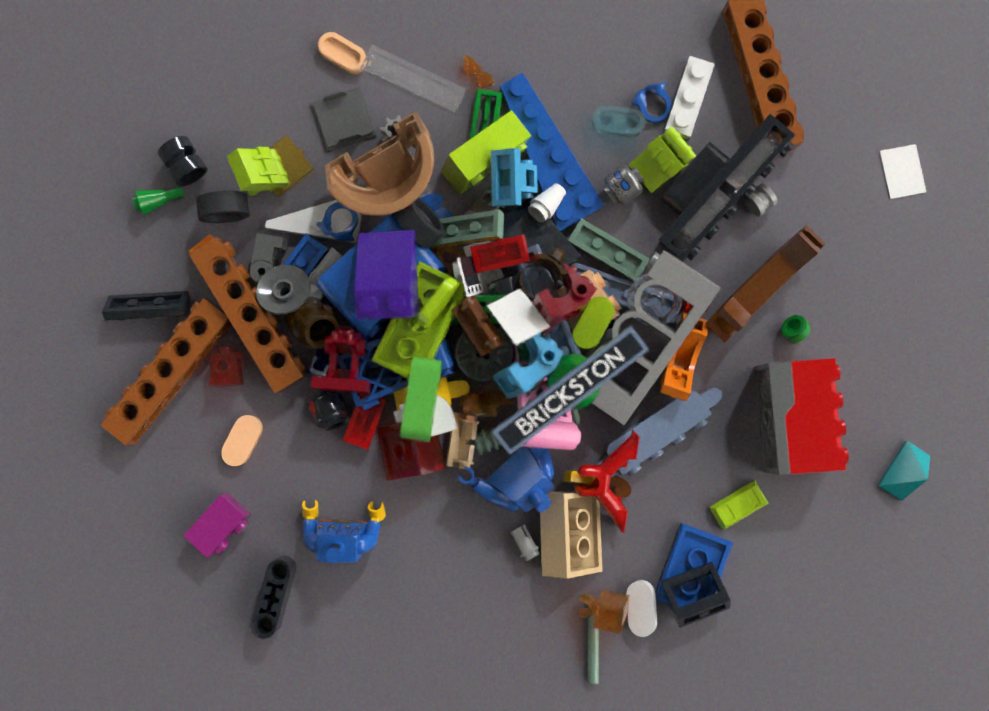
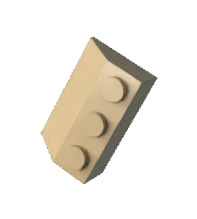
M575 491L549 492L547 496L551 500V505L547 510L540 512L542 576L572 578L602 572L600 502L596 497H582Z

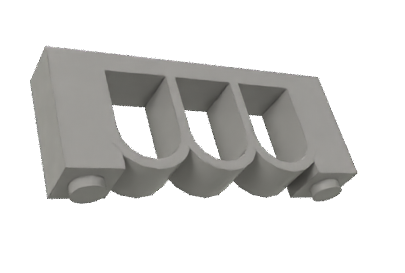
M665 250L661 255L655 253L648 263L647 267L651 270L647 275L651 279L646 280L637 289L634 296L635 309L624 312L615 321L612 329V338L614 339L620 334V326L625 319L638 317L669 336L670 340L655 361H652L645 355L635 360L647 368L648 371L633 392L611 378L600 386L598 397L592 402V404L623 425L626 424L720 290L718 285ZM652 285L664 286L693 305L676 331L644 309L641 302L642 293L647 287ZM610 341L603 343L595 352H597Z

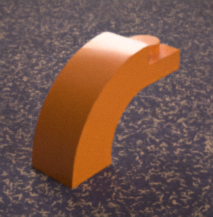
M683 312L680 321L677 325V328L682 323V321L688 313ZM703 318L698 320L662 371L659 382L662 384L661 393L684 401L688 400L691 394L694 368L707 337L708 326L705 323L708 320Z

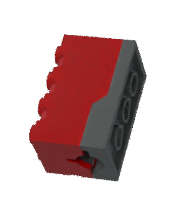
M836 358L774 362L754 366L764 473L787 475L847 470L846 464L849 461V453L846 447H842L841 436L846 434V424L843 419H839L838 409L843 407V395L841 392L836 391V381L840 380L841 371L839 365L836 364Z

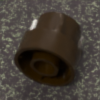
M308 297L299 309L287 315V326L290 332L299 342L311 349L324 348L326 337H329L331 332L339 328L333 309L317 297Z

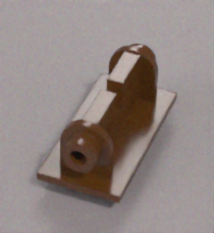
M475 296L472 298L467 297L460 305L452 309L455 317L481 357L504 344L501 336Z

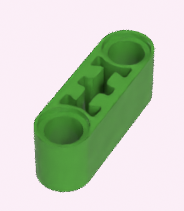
M413 357L402 421L401 438L430 442L442 369L441 360Z

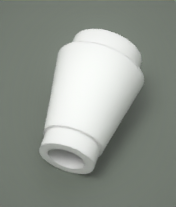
M555 183L532 199L528 207L530 215L539 222L550 220L566 195L564 188Z

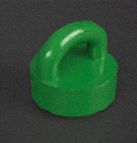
M792 315L784 321L781 331L791 343L798 344L809 335L811 326L803 316Z

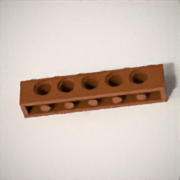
M727 0L722 12L756 126L758 128L767 116L771 114L796 134L792 140L794 147L791 150H794L804 142V130L802 125L798 124L796 103L794 99L790 98L788 91L789 80L787 75L783 74L781 68V53L775 48L773 41L774 30L772 25L768 24L766 18V3L764 0ZM745 22H751L755 28H749ZM752 46H758L762 53L755 52ZM760 70L766 71L770 78H764L760 74ZM767 95L774 96L777 103L770 102ZM770 134L766 137L765 143L770 149H776L781 143V138L777 134Z
M216 237L189 253L275 394L280 393L306 377L304 372L307 369L306 365L299 355L296 357L290 350V347L293 346L290 339L285 333L281 334L276 327V324L279 323L276 316L266 311L258 302L256 296L257 287L252 288L247 280L250 278L247 269L242 263L238 265L233 256L236 255V252L228 240L224 242ZM226 261L228 271L220 276L217 272V267L221 262ZM239 284L243 292L239 298L234 299L231 295V289ZM250 307L255 308L257 312V317L252 322H248L245 318V312ZM264 330L269 331L271 334V341L267 345H263L259 340V335ZM277 353H281L285 357V364L282 368H277L273 363V357Z
M203 298L202 301H197L191 307L189 317L177 324L171 339L161 344L156 350L155 354L157 356L154 360L141 368L138 373L140 377L136 382L127 386L121 394L123 398L104 414L105 420L100 426L125 446L135 445L232 326L225 312L211 300ZM205 322V332L198 335L196 331L198 324ZM183 343H187L189 346V351L185 356L180 354V347ZM169 363L172 371L168 377H165L163 368ZM149 385L154 387V394L151 398H148L146 395V389ZM134 405L137 409V415L134 419H131L129 409Z

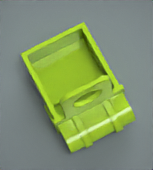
M672 126L662 135L657 136L628 165L632 169L636 167L644 179L642 181L643 184L653 193L680 170L687 167L688 163L696 155L692 151V147L688 146L683 140L680 132H677Z
M259 146L255 149L237 148L227 155L240 190L248 191L251 196L266 190L272 192L275 189L284 188L290 184L287 178L288 174L284 171L281 158L275 149Z

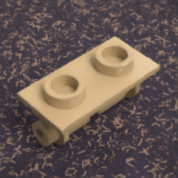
M453 412L458 429L450 433L446 466L459 467L461 469H465L464 467L470 468L471 464H474L472 461L475 446L473 445V440L476 439L479 421H477V415Z

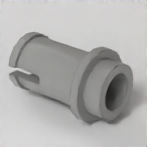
M525 524L510 532L522 553L520 557H524L525 561L540 554L538 551L540 547L535 545Z

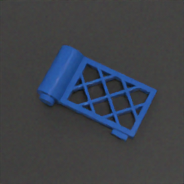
M446 336L434 360L442 361L440 379L454 374V368L458 366ZM382 338L366 344V352L368 351L366 357H360L364 362L359 372L358 380H368L375 386L371 395L361 400L358 393L351 392L357 408L362 406L364 410L377 406L380 404L378 399L408 387L409 379L402 382L403 376L401 375L396 385L392 387L380 384L387 368L371 361L370 357ZM342 354L339 356L338 362L341 369L348 370L345 360L352 358V354ZM368 362L382 367L376 382L363 377ZM378 387L384 388V390L377 392Z

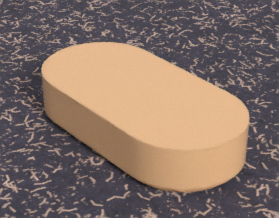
M333 32L326 33L320 37L318 50L324 59L350 74H358L366 68L367 57L362 48Z
M244 415L235 422L221 451L222 459L226 464L240 466L248 461L263 431L262 423L257 417Z

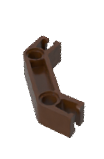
M805 225L752 274L715 311L705 324L725 343L735 331L741 330L751 316L800 268L814 258L825 243Z

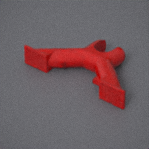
M632 430L631 436L601 464L581 465L577 470L578 474L595 477V479L589 485H576L575 492L582 497H596L621 533L625 532L628 511L621 503L622 497L615 496L610 490L609 484L610 477L621 467H627L628 460L637 459L640 437L634 430Z

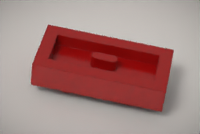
M524 234L470 247L476 274L530 261Z
M360 393V400L371 394ZM383 397L378 399L380 404L364 410L362 406L358 408L355 406L342 441L369 450L388 399Z

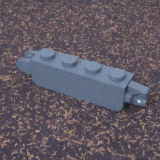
M717 387L705 389L706 391H702L699 394L697 391L691 390L687 401L678 398L671 399L607 443L604 449L606 455L595 465L601 464L631 436L632 430H634L640 437L637 459L628 460L627 467H621L611 477L618 474L622 476L624 474L628 476L633 475L642 468L640 463L648 458L650 461H653L664 453L662 448L671 443L674 446L686 438L684 433L691 428L696 431L708 423L706 418L712 415L709 409L722 400V392Z

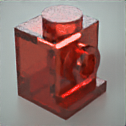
M233 347L217 348V353L210 354L211 380H209V386L244 385L242 353L234 352ZM225 361L228 367L225 371H222L221 363Z

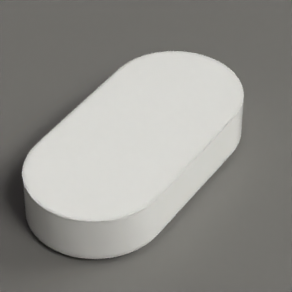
M638 580L628 587L626 593L628 624L630 630L635 635L646 637L653 633L657 627L655 590L649 582Z

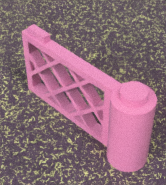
M513 343L514 364L518 363L520 367H525L527 363L522 358L521 351L530 354L528 347L525 343L517 345ZM547 376L537 382L538 385L533 391L530 389L526 393L517 396L519 410L527 404L529 399L533 400L537 397L535 393L540 387L544 391L548 389L546 383ZM571 409L523 444L522 447L574 450L580 443L581 432L577 425L572 423Z

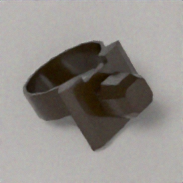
M555 246L547 255L537 253L531 259L532 264H529L520 272L518 289L521 288L531 302L535 298L530 296L522 285L524 270L532 266H541L551 273L550 275L553 280V289L550 294L552 296L557 289L558 280L567 275L566 269L561 266L565 258V251Z

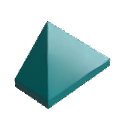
M905 441L877 486L898 500H904L928 480L930 455L910 442Z

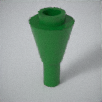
M182 187L166 191L135 190L136 196H132L136 211H142L145 216L165 205L168 201L185 196Z

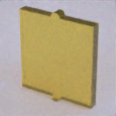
M288 135L269 148L276 150L281 158L284 171L288 174L287 178L290 184L284 188L273 190L280 197L313 171L314 167L303 155L304 151L298 149Z

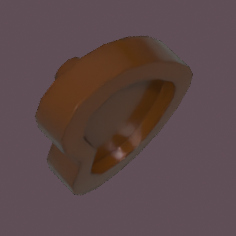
M617 476L610 478L609 488L615 496L628 497L631 494V486L626 480Z

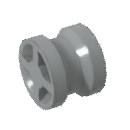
M764 183L759 184L756 191L747 199L743 198L747 208L757 217L762 216L765 213V209L768 207L772 208L778 203L774 192Z

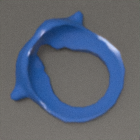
M666 82L648 85L643 90L638 91L631 102L632 105L637 106L640 115L645 121L658 123L669 115L672 102L665 90ZM648 90L662 97L665 101V111L659 117H652L647 112L645 92Z
M334 203L327 208L323 220L317 222L316 225L324 234L332 235L337 240L354 241L355 239L352 234L358 224L357 212L348 209L341 203ZM337 209H347L352 215L351 224L343 229L342 232L333 233L331 228L332 214Z

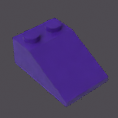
M414 230L359 233L354 290L356 319L413 317L419 314Z

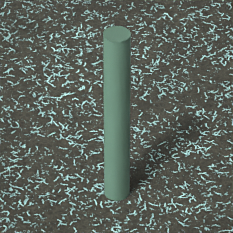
M588 599V683L591 684L599 683V599Z

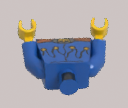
M304 500L302 502V515L306 519L303 521L304 545L311 552L317 553V561L330 562L333 564L338 562H357L364 553L374 549L377 545L381 527L379 521L386 517L384 503L382 502L381 507L377 510H374L373 501L368 504L370 521L321 519L316 521L314 519L319 514L318 501L315 500V507L306 508Z

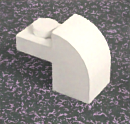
M438 395L431 437L458 429L451 406ZM405 403L399 405V411L394 412L397 423L403 421Z

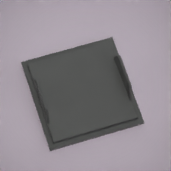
M360 87L349 91L341 90L326 95L322 100L310 103L327 152L376 136Z

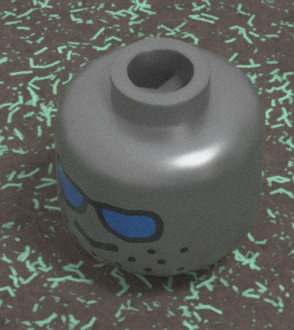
M621 165L605 177L606 185L603 188L614 204L619 202L621 205H626L642 193L643 188L640 183L644 179L636 167L630 170L628 166Z

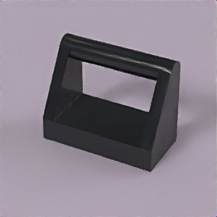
M713 562L661 581L679 628L730 609L731 599ZM710 574L717 593L679 607L671 589Z

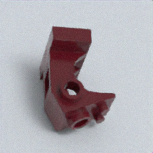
M563 264L562 266L567 271V275L560 279L566 289L564 297L553 298L546 289L538 293L532 303L550 326L541 331V336L550 332L554 326L580 314L597 290L589 278L583 275L580 276L576 272L577 268L573 265L569 267L567 264Z
M339 327L331 332L329 337H326L324 350L325 354H330L328 373L326 377L312 376L311 388L371 394L372 383L368 380H358L360 357L365 356L366 340H361L362 332H354V329L350 327ZM339 353L352 354L351 370L338 369Z

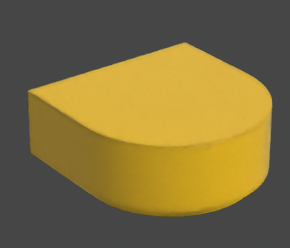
M565 471L563 476V482L589 485L595 479V477L582 476L577 471Z

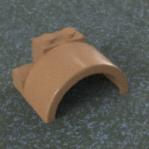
M417 111L393 124L398 133L397 135L364 155L352 160L348 152L324 165L327 190L339 203L361 214L386 215L404 209L422 194L432 174L434 154L430 134ZM410 146L416 148L414 158L408 150ZM361 176L366 187L355 185L358 182L356 178Z

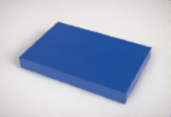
M680 523L655 593L656 601L669 605L661 584L662 580L706 563L713 562L721 579L733 542ZM710 574L671 589L679 607L716 593V588Z

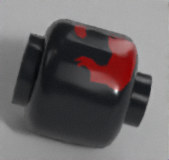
M320 390L315 393V398L310 402L309 409L316 426L325 428V431H331L344 425L345 419L348 417V409L342 395L339 392Z

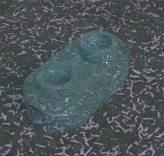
M611 105L598 107L592 117V125L597 132L624 137L638 136L646 122L645 116L638 109ZM607 118L610 123L604 125L600 119ZM628 121L634 122V123H635V127H634V128H629V127L627 126L626 122H628Z

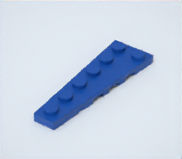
M523 72L500 85V90L503 92L509 112L511 110L514 112L531 135L526 143V153L528 159L533 160V165H537L540 189L544 192L557 183L566 192V195L552 216L556 227L563 232L578 223L581 218L584 219L603 208L602 200Z

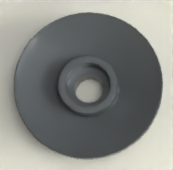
M281 265L267 271L258 282L256 289L258 302L266 311L273 314L283 315L294 312L308 299L310 281L306 273L296 266Z

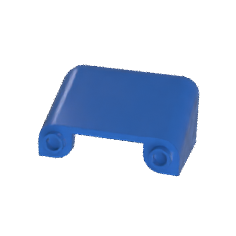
M394 213L385 218L370 233L404 231V229L397 221ZM415 242L417 265L420 261L445 274L448 272L446 267L429 248L422 247ZM357 243L321 275L316 286L358 332H362V337L369 343L371 340L378 339L385 332L386 322L384 318L356 319L354 290Z

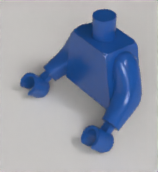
M521 447L487 479L490 483L480 477L476 478L474 471L469 467H464L471 473V477L468 480H463L458 476L462 483H470L471 488L488 502L509 511H517L521 508L523 511L528 512L535 507L539 512H543L551 505V500L547 494L554 487L551 481L554 477V467L550 452L546 448Z

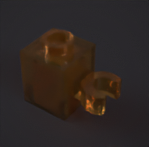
M603 589L598 600H595L590 594H582L579 602L588 604L589 608L580 607L578 615L583 618L594 615V628L621 634L627 621L630 595Z

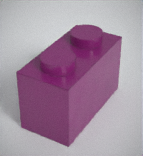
M229 493L220 494L183 536L206 558L215 554L219 556L230 545L228 539L234 533L238 535L248 525L246 519L251 513Z

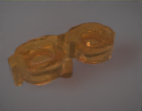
M466 54L463 58V71L468 76L476 75V83L481 88L492 87L495 83L493 77L489 73L481 71L482 67Z

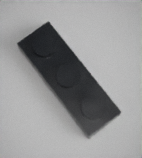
M188 291L111 295L107 298L102 314L105 321L186 316L190 296Z

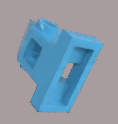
M520 149L491 150L492 206L521 205V199H534V194H538L537 165H533V160H520Z
M541 332L524 340L530 352L529 362L525 367H520L518 363H515L492 376L508 399L526 393L534 387L535 383L556 369L563 351L557 348V343L552 339L539 336Z

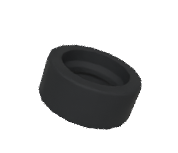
M214 191L199 195L196 198L199 221L205 223H229L240 221L250 216L248 196L244 192Z
M417 198L404 209L395 212L397 221L404 231L414 230L415 242L422 247H431L445 235V229L438 216L420 198Z

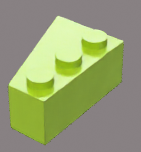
M511 110L450 153L441 172L460 196L470 187H475L486 178V175L491 172V150L517 148L520 149L521 154L527 149L526 143L531 135Z

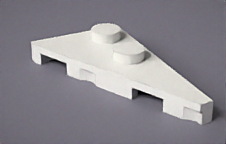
M337 200L266 221L265 228L267 230L305 235L307 233L311 237L357 244L363 214L357 212L358 224L352 234L355 239L354 241L337 240L332 235L324 234L316 225L317 222L323 220L325 211L330 205L339 203ZM337 209L332 214L331 228L333 233L342 232L343 229L351 224L352 215L347 209Z

